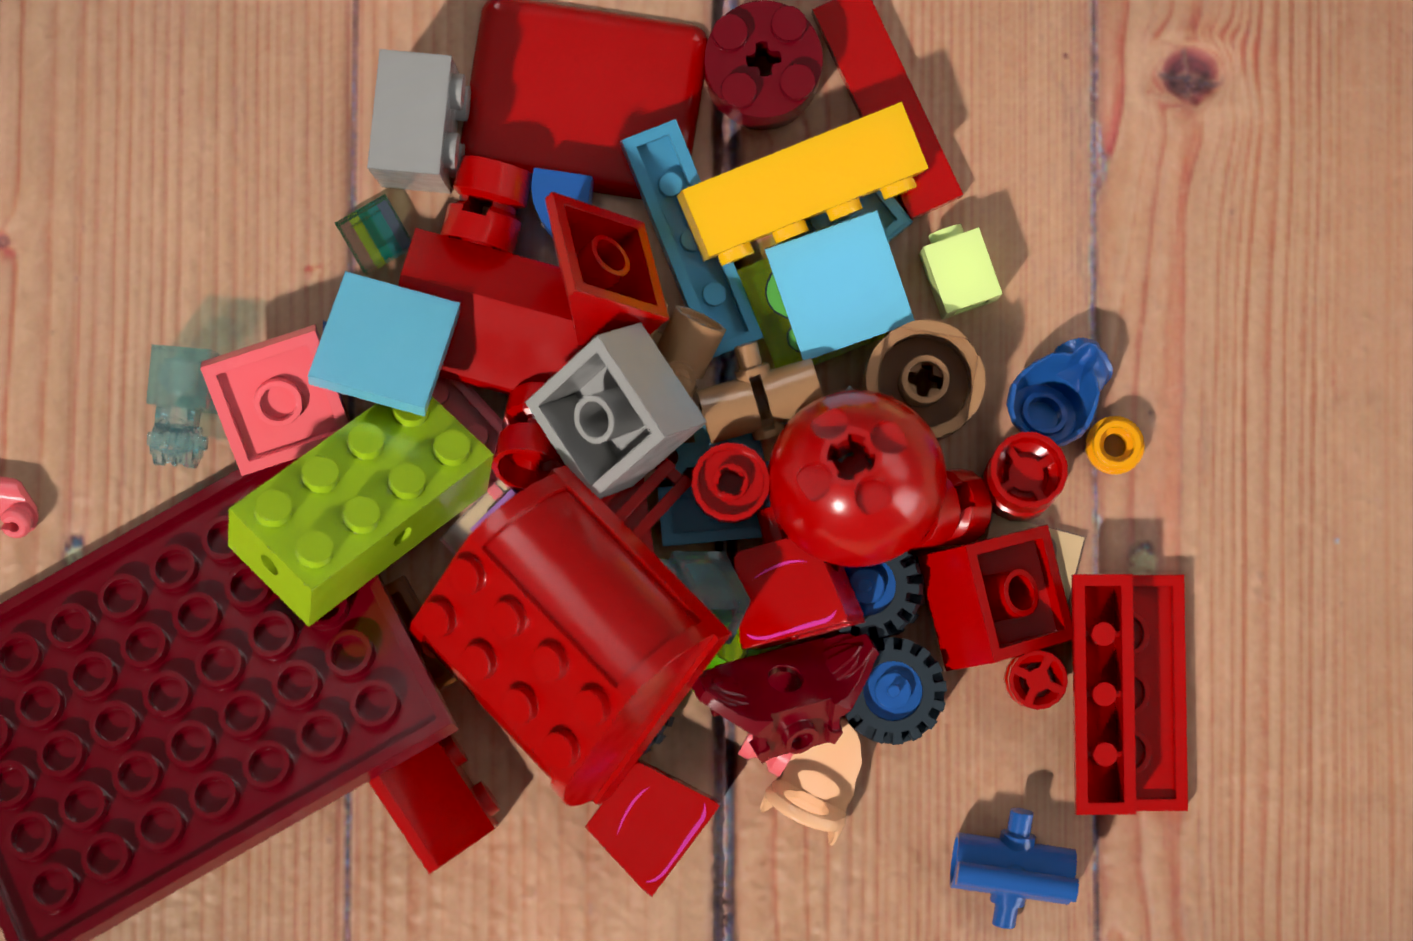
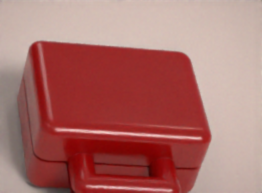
M488 0L481 11L469 84L471 88L470 112L468 121H463L460 144H465V155L480 156L505 162L527 170L532 174L534 168L589 175L593 177L595 193L642 200L620 142L625 138L676 119L692 158L705 75V49L708 37L700 27L691 24L534 0Z

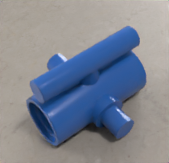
M1023 808L1010 809L1008 827L1001 830L1000 838L957 832L952 852L950 887L990 893V901L995 904L992 924L1004 929L1015 928L1018 908L1025 906L1026 899L1069 905L1070 902H1076L1079 890V879L1076 878V849L1035 843L1036 836L1031 833L1034 813Z

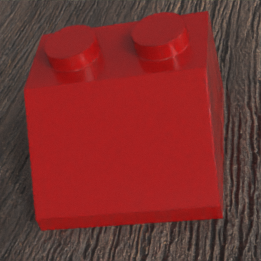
M551 192L545 198L578 344L586 346L597 335L640 322L648 334L651 335L669 319L644 222Z
M1048 524L917 556L921 573L924 576L925 589L946 671L992 664L1072 640V620Z
M452 734L369 781L372 789L429 875L500 825L494 814L501 810L497 800L482 780L475 785L472 783L461 766L468 761V758Z

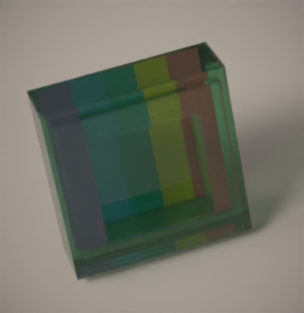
M386 194L335 222L365 275L408 252L412 241Z

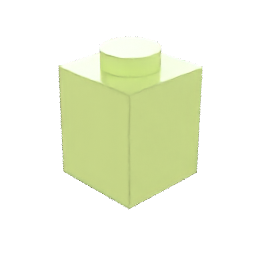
M956 224L928 235L931 244L923 246L919 257L942 320L995 302L1001 297L1003 293L979 227L964 232L962 225Z

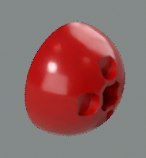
M846 390L831 393L803 407L788 421L780 432L768 464L770 504L785 534L798 547L811 556L840 566L862 567L881 564L913 548L935 523L941 511L946 493L947 472L944 455L934 432L927 422L900 400L886 394L868 390ZM853 452V456L845 458L841 463L838 461L844 455ZM867 458H869V460L872 463V469L870 463L866 460Z

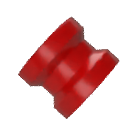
M1036 650L1011 659L1006 666L1004 684L1011 699L1020 706L1040 710L1050 708L1061 700L1066 693L1068 677L1066 668L1060 659L1049 652Z

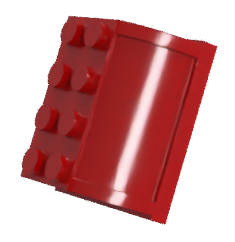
M566 465L552 469L547 477L514 495L470 533L410 625V636L423 653L428 657L437 658L551 779L553 792L567 806L572 807L590 801L597 805L612 796L732 634Z

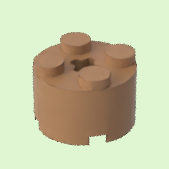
M916 320L892 330L877 344L864 368L862 390L886 394L905 403L927 422L939 441L952 435L964 426L979 408L985 391V368L974 346L957 328L936 320ZM920 368L929 370L928 379L932 382H937V388L930 389L925 397L917 395L916 386L908 383V377H915Z

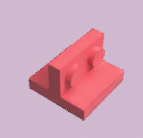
M316 325L201 361V372L241 476L302 457L351 421L341 393L313 386L308 382V373L321 340Z

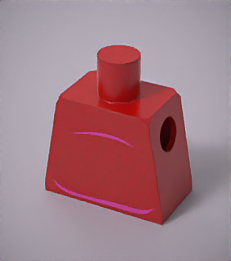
M772 507L758 511L757 517L764 544L738 551L734 557L739 638L742 650H764L865 623L863 611L844 567L815 558L798 547L779 525Z
M638 759L612 796L598 804L600 805L587 822L585 828L643 891L652 897L718 810L720 801L644 760Z

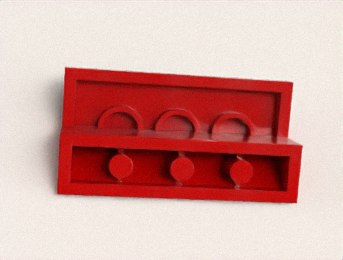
M415 228L398 286L460 303V315L439 376L510 395V392L518 385L528 382L546 383L585 347L578 344L559 266Z
M1072 574L1075 815H1137V811H1188L1184 574Z

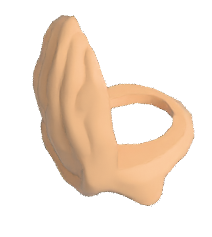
M844 718L840 719L843 734L836 744L825 743L814 746L806 752L793 754L783 771L781 779L773 781L765 790L760 805L761 812H766L771 807H774L783 815L813 829L827 831L828 844L831 846L836 843L846 824L847 806L854 796L857 776L862 765L861 742L858 733L849 724L847 719Z

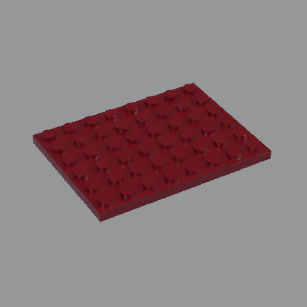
M299 458L241 476L240 470L237 469L0 604V927L6 941H90L459 730L380 574L312 625L308 626L228 547L229 508Z

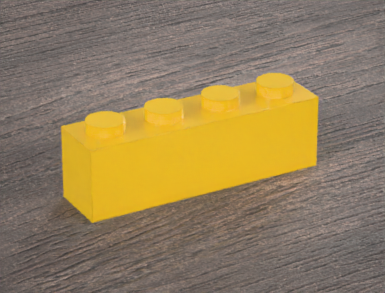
M900 102L685 188L676 197L703 262L718 256L721 266H724L755 253L751 242L772 234L775 243L779 244L809 231L805 222L808 219L827 213L830 222L858 212L863 209L860 198L881 191L884 200L910 191L917 187L913 177L927 170L928 165L904 106Z

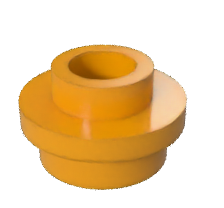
M1109 416L1099 420L1090 428L1085 439V452L1090 463L1097 470L1110 475L1123 474L1132 470L1140 462L1145 448L1141 430L1134 422L1121 416ZM1109 435H1116L1123 441L1124 450L1118 457L1108 455L1104 449V441Z

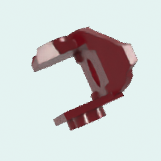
M840 634L828 639L823 637L715 665V668L706 669L701 674L692 689L698 700L710 708L713 717L721 715L753 735V740L749 741L763 764L773 757L788 753L800 754L814 746L825 743L836 744L843 734L840 718L850 712L869 678L879 652L867 634L856 637L851 634Z

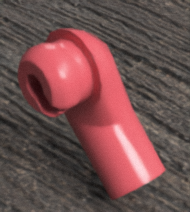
M0 476V519L4 523L0 528L8 537H25L37 526L38 508L22 482L15 478Z

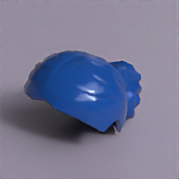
M1083 337L1069 340L1055 348L1053 353L1035 360L1016 377L1009 387L1006 405L1012 424L1020 432H1038L1051 438L1058 446H1065L1084 435L1090 427L1097 410L1100 391L1111 379L1113 373V365L1099 343L1093 339Z

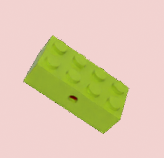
M433 396L431 397L425 417L376 403L230 507L228 547L310 626L484 495L488 489L494 454Z

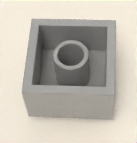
M379 49L367 168L381 187L451 194L452 178L456 177L461 156L465 155V144H460L459 133H457L458 121H468L471 102L470 86H465V74L459 73L452 56Z
M641 322L597 335L525 402L565 465L599 498L634 486L707 423Z

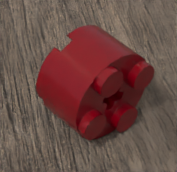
M752 1L733 8L716 21L705 49V83L712 102L727 117L748 129H777L792 123L810 105L817 92L823 66L821 42L814 27L800 9L775 1ZM766 56L769 63H775L772 65L771 75L760 76L758 67L753 66L755 64V57Z

